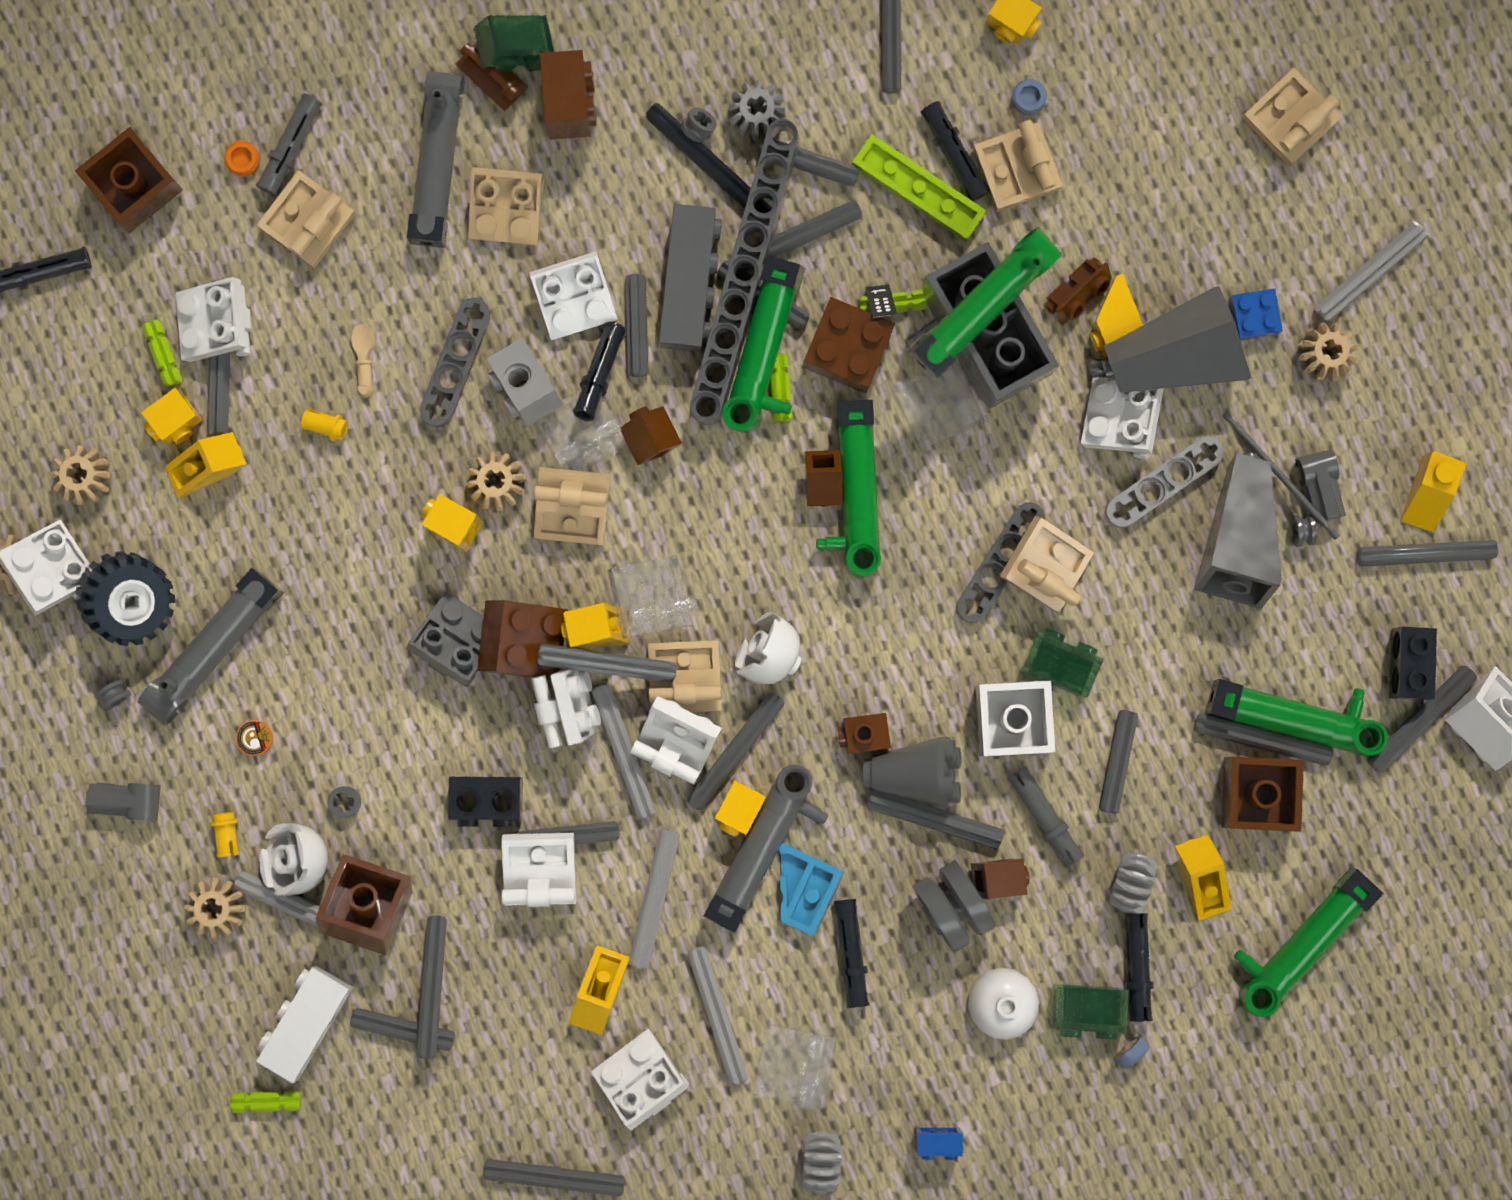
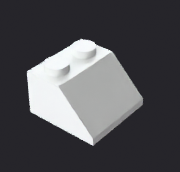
M1496 666L1453 707L1446 718V722L1451 726L1453 732L1462 737L1476 751L1478 757L1488 763L1495 771L1512 760V682Z

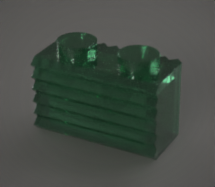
M489 15L474 26L473 32L476 33L475 39L477 40L476 45L479 47L478 52L480 53L479 58L482 60L481 65L483 67H496L498 72L510 71L517 66H525L526 71L541 70L540 53L555 52L547 15Z
M1046 628L1044 633L1040 631L1035 632L1019 672L1040 681H1051V685L1083 699L1088 698L1104 660L1096 656L1098 649L1078 642L1077 647L1063 642L1066 637L1065 635Z
M1054 984L1052 1028L1060 1030V1036L1081 1038L1082 1031L1096 1032V1038L1116 1040L1118 1033L1127 1034L1129 990L1117 987Z

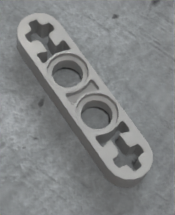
M1211 436L1198 439L1114 497L1105 508L1107 521L1116 528H1125L1218 465L1224 455V448L1221 442ZM1201 444L1206 448L1212 445L1215 449V452L1212 454L1214 460L1211 462L1208 458H1205L1197 463L1196 466L1201 469L1197 473L1193 463L1185 457V454L1189 453L1192 459L1201 453ZM1180 463L1186 467L1188 475L1185 481L1175 482L1170 478L1169 468L1172 464ZM1153 483L1158 487L1159 497L1156 501L1148 502L1141 497L1140 489L1143 484ZM1130 492H1133L1135 501L1144 510L1139 512L1138 507L1135 506L1127 512V517L1129 518L1127 521L1122 517L1115 519L1113 513L1116 511V507L1114 505L1118 503L1121 507L1125 506L1133 500L1128 496Z

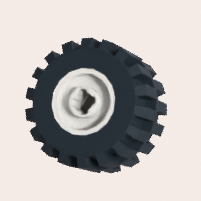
M116 551L115 556H111L108 553L100 556L102 562L99 564L95 561L90 563L88 567L92 569L88 575L83 572L79 578L84 583L82 587L77 586L76 595L80 597V601H76L77 609L82 612L81 618L93 631L111 643L115 641L121 646H128L129 642H132L134 645L143 644L144 637L152 640L157 637L154 632L157 628L161 630L166 628L168 624L163 621L166 616L172 618L174 610L169 607V603H175V595L170 592L173 585L165 577L167 574L161 568L136 553L130 552V554H127L123 551Z

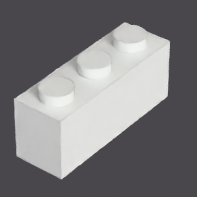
M318 965L312 967L310 971L304 969L294 985L298 992L292 1002L286 1000L275 1017V1019L280 1021L273 1033L267 1031L257 1047L261 1054L256 1062L291 1083H295L301 1077L354 988Z

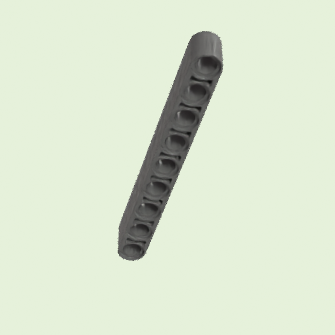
M787 119L775 120L767 130L691 398V413L703 425L710 426L716 424L722 418L723 407L728 400L761 283L760 277L766 256L770 251L799 148L797 127ZM781 131H787L793 136L792 141L784 146L774 142L775 135ZM773 164L781 166L783 169L782 175L777 179L767 178L764 172L768 166ZM768 198L774 203L772 210L768 213L757 212L755 204L759 199ZM754 231L762 233L764 235L763 243L758 247L748 246L745 243V239L749 233ZM743 265H749L755 270L754 276L748 281H741L736 278L737 269ZM732 299H741L745 302V308L742 313L731 315L726 311L728 302ZM725 332H730L736 337L734 345L728 349H722L717 346L719 335ZM714 366H721L726 370L724 380L719 383H712L707 378L709 369ZM706 399L715 401L717 405L715 413L709 417H703L698 414L699 404Z

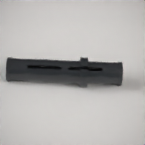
M940 101L933 102L923 108L920 113L935 137L933 142L936 147L940 146L968 199L974 202L987 195L990 191L981 179L968 152L965 150L958 136L960 132L957 126L953 127Z
M84 246L80 249L22 264L20 261L12 263V267L0 270V292L18 287L20 290L28 289L29 284L87 268L91 269L92 264L88 250Z
M609 321L604 324V329L588 373L581 379V392L573 409L574 416L581 420H594L601 396L607 393L609 386L607 380L622 338L626 333L625 327L617 322Z
M856 898L834 901L842 958V969H839L840 976L844 977L847 1008L869 1006L865 978L868 968L864 966Z
M1148 913L1125 914L1129 981L1125 982V989H1129L1130 1022L1153 1021L1151 989H1154V981H1150Z

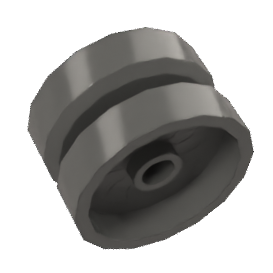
M953 860L939 869V877L947 890L944 893L935 880L929 877L922 879L912 887L923 906L921 908L938 935H942L950 949L955 953L970 942L969 934L962 921L966 920L971 929L981 936L997 927L966 873L957 861Z

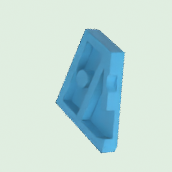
M782 843L779 848V853L781 854V921L815 937L844 875V871Z

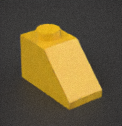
M1123 274L1117 275L1112 281L1092 325L1094 331L1090 333V339L1095 351H1102L1104 358L1107 357L1104 346L1143 326Z
M233 432L198 440L164 468L179 499L233 475L247 463L243 457L241 447L238 445Z
M1435 451L1422 456L1400 521L1434 533L1456 495L1466 463Z
M600 603L563 612L565 622L561 625L562 634L565 642L569 643L571 648L586 650L630 644L623 610L607 603Z
M1207 834L1176 845L1178 866L1198 921L1232 910L1225 865L1209 835Z
M598 945L596 946L576 997L569 1024L600 1035L603 1034L628 965L629 956Z

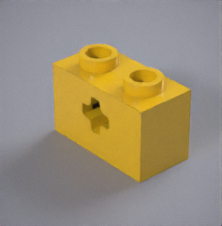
M441 494L438 495L436 500L431 498L421 514V517L424 518L422 526L465 552L469 549L484 523L477 514Z

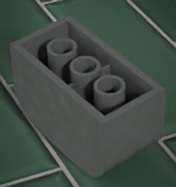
M989 242L925 277L922 285L923 295L937 324L1000 264ZM1019 295L956 356L975 391L989 408L997 406L1051 376L1059 367L1057 360Z

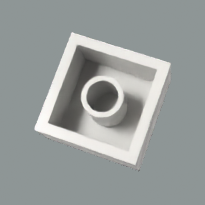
M1051 681L975 686L980 757L1055 752Z

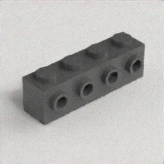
M674 204L659 340L660 348L702 352L703 343L708 342L712 322H705L706 309H713L715 288L709 287L710 274L717 275L719 257L718 253H712L713 241L720 240L722 219H716V208Z

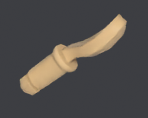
M358 324L354 327L351 338L352 347L358 356V360L355 361L358 374L357 389L362 397L368 398L374 391L371 373L372 360H369L368 356L374 347L375 338L372 329L368 325Z

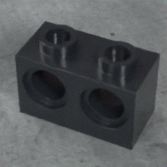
M1401 626L1391 630L1389 699L1420 701L1435 699L1437 628Z
M449 777L448 820H457V827H479V820H493V827H514V820H522L523 777ZM467 791L474 793L477 797V806L471 812L464 811L459 804L461 795ZM503 791L509 793L513 798L512 808L507 812H501L495 806V797Z

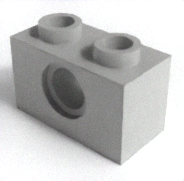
M523 337L487 358L488 363L493 369L487 375L498 392L505 389L509 397L503 401L513 418L520 415L526 426H529L563 405ZM528 380L523 386L516 387L520 382Z

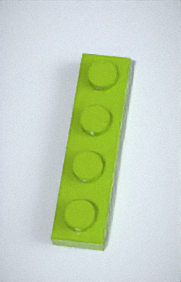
M873 134L870 135L852 161V165L858 167L859 171L965 242L968 241L987 212Z

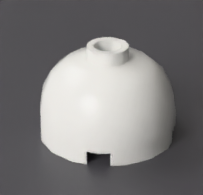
M767 612L755 622V624L761 627L752 637L749 644L745 638L735 660V667L740 669L736 671L737 674L758 684H774L781 681L787 674L793 675L801 663V657L799 656L800 639L796 630L784 618L773 612Z
M292 823L275 825L265 837L270 839L267 849H261L260 872L264 884L267 888H274L277 895H295L312 890L321 882L327 869L328 853L324 840L317 832L304 825Z
M1000 967L986 971L975 981L969 991L967 1006L972 1021L981 1032L992 1038L1008 1040L1021 1036L1032 1027L1038 1016L1039 999L1036 988L1028 977L1014 969Z

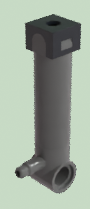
M428 71L426 75L424 89L425 111L413 211L412 214H409L407 239L411 245L445 248L448 203L459 111L462 108L463 97H460V94H464V75Z
M250 568L237 583L236 587L238 589L164 674L150 683L138 698L137 702L164 726L175 719L178 715L176 711H182L189 701L188 698L263 612L265 610L269 611L283 595L284 592L257 569Z
M797 764L789 765L780 771L703 915L705 918L733 933L736 932L797 814L800 813L822 824L828 818V814L822 811L821 808L805 800L812 787V776L803 766ZM798 772L803 776L804 787L801 791L793 793L786 789L784 779L788 773Z

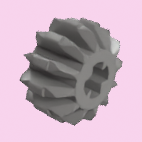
M759 79L755 82V89H751L749 84L744 82L742 84L743 94L733 91L731 98L735 103L728 104L727 112L734 115L730 119V125L732 127L741 125L739 129L741 137L745 136L749 129L752 130L753 141L758 140L759 131L762 130L764 136H766L770 124L786 116V108L780 106L784 102V96L782 94L773 96L775 91L773 84H770L763 90L762 81ZM759 104L763 106V113L751 114V107L757 108Z
M1128 852L1122 856L1109 899L1111 906L1127 913L1140 914L1145 910L1157 873L1155 860L1139 853L1133 854Z
M816 1131L815 1133H806L804 1136L800 1166L801 1184L806 1191L815 1192V1194H826V1192H835L839 1187L842 1159L840 1139L836 1134Z

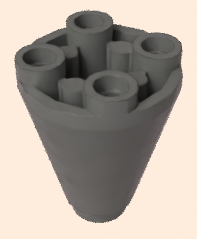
M938 737L874 755L872 759L864 760L865 787H873L874 791L940 807H952L953 803L961 802L960 782H955V769L961 768L962 763L961 749L956 747L955 740H951L950 737Z

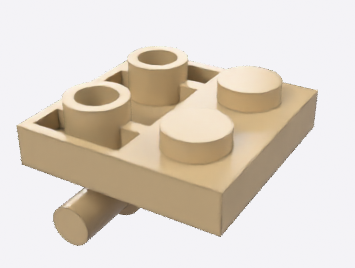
M1293 68L1242 116V119L1290 167L1332 128L1342 116L1335 110L1339 105V101L1335 96L1330 94L1324 99Z
M1031 120L1024 121L1018 125L1019 129L974 144L973 146L974 154L986 186L990 191L989 194L996 212L1056 192L1063 187L1039 122L1033 124Z
M473 167L470 184L468 239L538 245L541 198L545 187V179H542L543 174Z
M298 170L257 223V226L315 269L356 213L344 204L343 200L335 193H329Z
M540 467L538 486L535 488L534 538L604 545L610 474Z
M1035 516L1000 577L1050 610L1059 613L1065 602L1071 606H1075L1079 602L1081 596L1073 588L1094 552L1042 517Z
M719 640L648 643L649 659L671 661L676 664L677 668L676 677L671 683L650 680L649 700L651 707L657 696L665 700L676 702L681 708L691 713L722 711Z

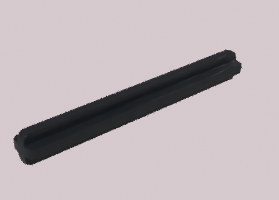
M659 103L653 104L645 114L646 119L745 209L751 187L703 143L693 141L687 137L682 130L681 123ZM763 198L759 199L755 204V210L759 213H768L773 208Z

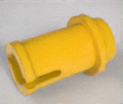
M307 408L302 416V430H309L328 436L332 442L336 440L342 441L348 431V421L344 420L343 416L339 414L334 417Z
M234 812L213 814V821L210 822V826H214L217 849L216 857L239 855L240 850H238L235 823L239 822L238 818L234 817Z

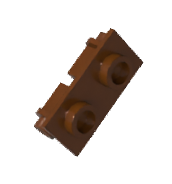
M479 39L473 46L467 43L460 50L463 56L455 65L502 110L506 111L529 87Z
M1095 257L1091 260L1086 259L1069 276V279L1076 284L1074 288H1071L1063 281L1046 297L1047 302L1044 304V307L1052 315L1057 313L1062 326L1069 320L1079 318L1085 310V305L1094 296L1099 297L1107 291L1112 280L1108 263L1105 262L1102 265Z

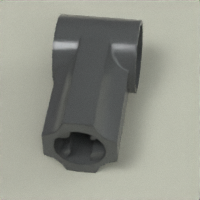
M1330 449L1296 457L1295 466L1300 468L1302 480L1299 482L1302 488L1306 489L1308 501L1326 521L1346 516L1337 482L1340 473L1334 452Z
M90 783L89 789L86 792L85 805L87 807V814L126 816L125 819L158 821L161 785L128 783V786Z

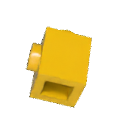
M997 0L989 11L985 23L995 29L994 34L1001 41L1007 44L1015 42L1020 46L1025 37L1031 40L1040 28L1042 22L1038 20L1042 8L1031 0Z
M177 388L172 389L141 412L147 420V423L143 426L148 434L156 442L161 439L168 445L173 442L177 445L187 440L193 434L191 428L203 420L185 395Z
M734 780L715 819L721 821L718 828L736 838L739 832L747 835L766 796Z

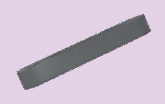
M468 298L459 306L421 403V417L431 427H443L452 419L488 327L491 316L487 304L480 298ZM475 305L480 306L479 311L484 315L482 319L476 318L472 325V330L478 331L477 336L466 330H458L460 324L467 328L469 316L465 312L467 309L473 310ZM462 337L469 339L472 344L471 351L465 356L454 354L452 350L454 341ZM446 370H454L459 374V382L453 388H444L440 384V376ZM434 389L445 395H453L451 401L444 397L441 406L446 412L444 417L438 416L436 420H431L432 414L427 411L428 407H435L439 400L438 395H432Z
M1032 502L1021 504L1008 520L958 600L957 612L964 621L977 623L983 620L1006 586L1007 581L1001 578L998 586L988 587L983 583L981 575L987 568H995L1001 575L1010 559L1001 553V542L1007 538L1016 540L1018 544L1021 541L1022 536L1020 534L1009 531L1011 525L1016 530L1019 529L1023 522V518L1019 516L1021 511L1027 513L1031 509L1036 513L1034 517L1038 516L1045 519L1044 511L1038 504ZM976 584L983 592L993 596L990 601L986 596H983L978 605L982 609L981 614L974 613L968 616L964 601H972L976 597L978 591L972 590V587Z

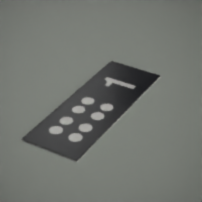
M889 284L865 287L873 318L897 315Z

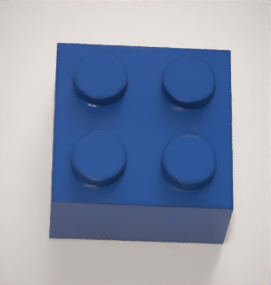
M1275 288L1232 295L1229 298L1231 314L1235 321L1240 341L1277 335L1283 331Z
M915 1127V1151L918 1156H922L923 1160H935V1156H944L945 1160H958V1156H963V1132L960 1128Z

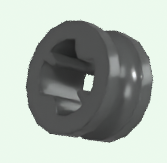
M692 108L681 124L686 136L700 143L706 142L717 126L715 118L708 111L701 108Z
M1311 514L1305 515L1304 519H1301L1298 515L1292 516L1291 525L1294 545L1301 547L1304 542H1307L1309 546L1315 545L1317 535L1314 517Z
M122 679L110 683L95 694L96 700H102L103 711L114 708L132 695L130 690L123 689L124 681Z
M346 786L335 788L328 797L329 810L339 818L352 817L361 807V797L354 788ZM342 792H346L347 797H353L354 805H349L348 807L351 810L346 813L343 812L342 807H336L335 799H340L339 794Z

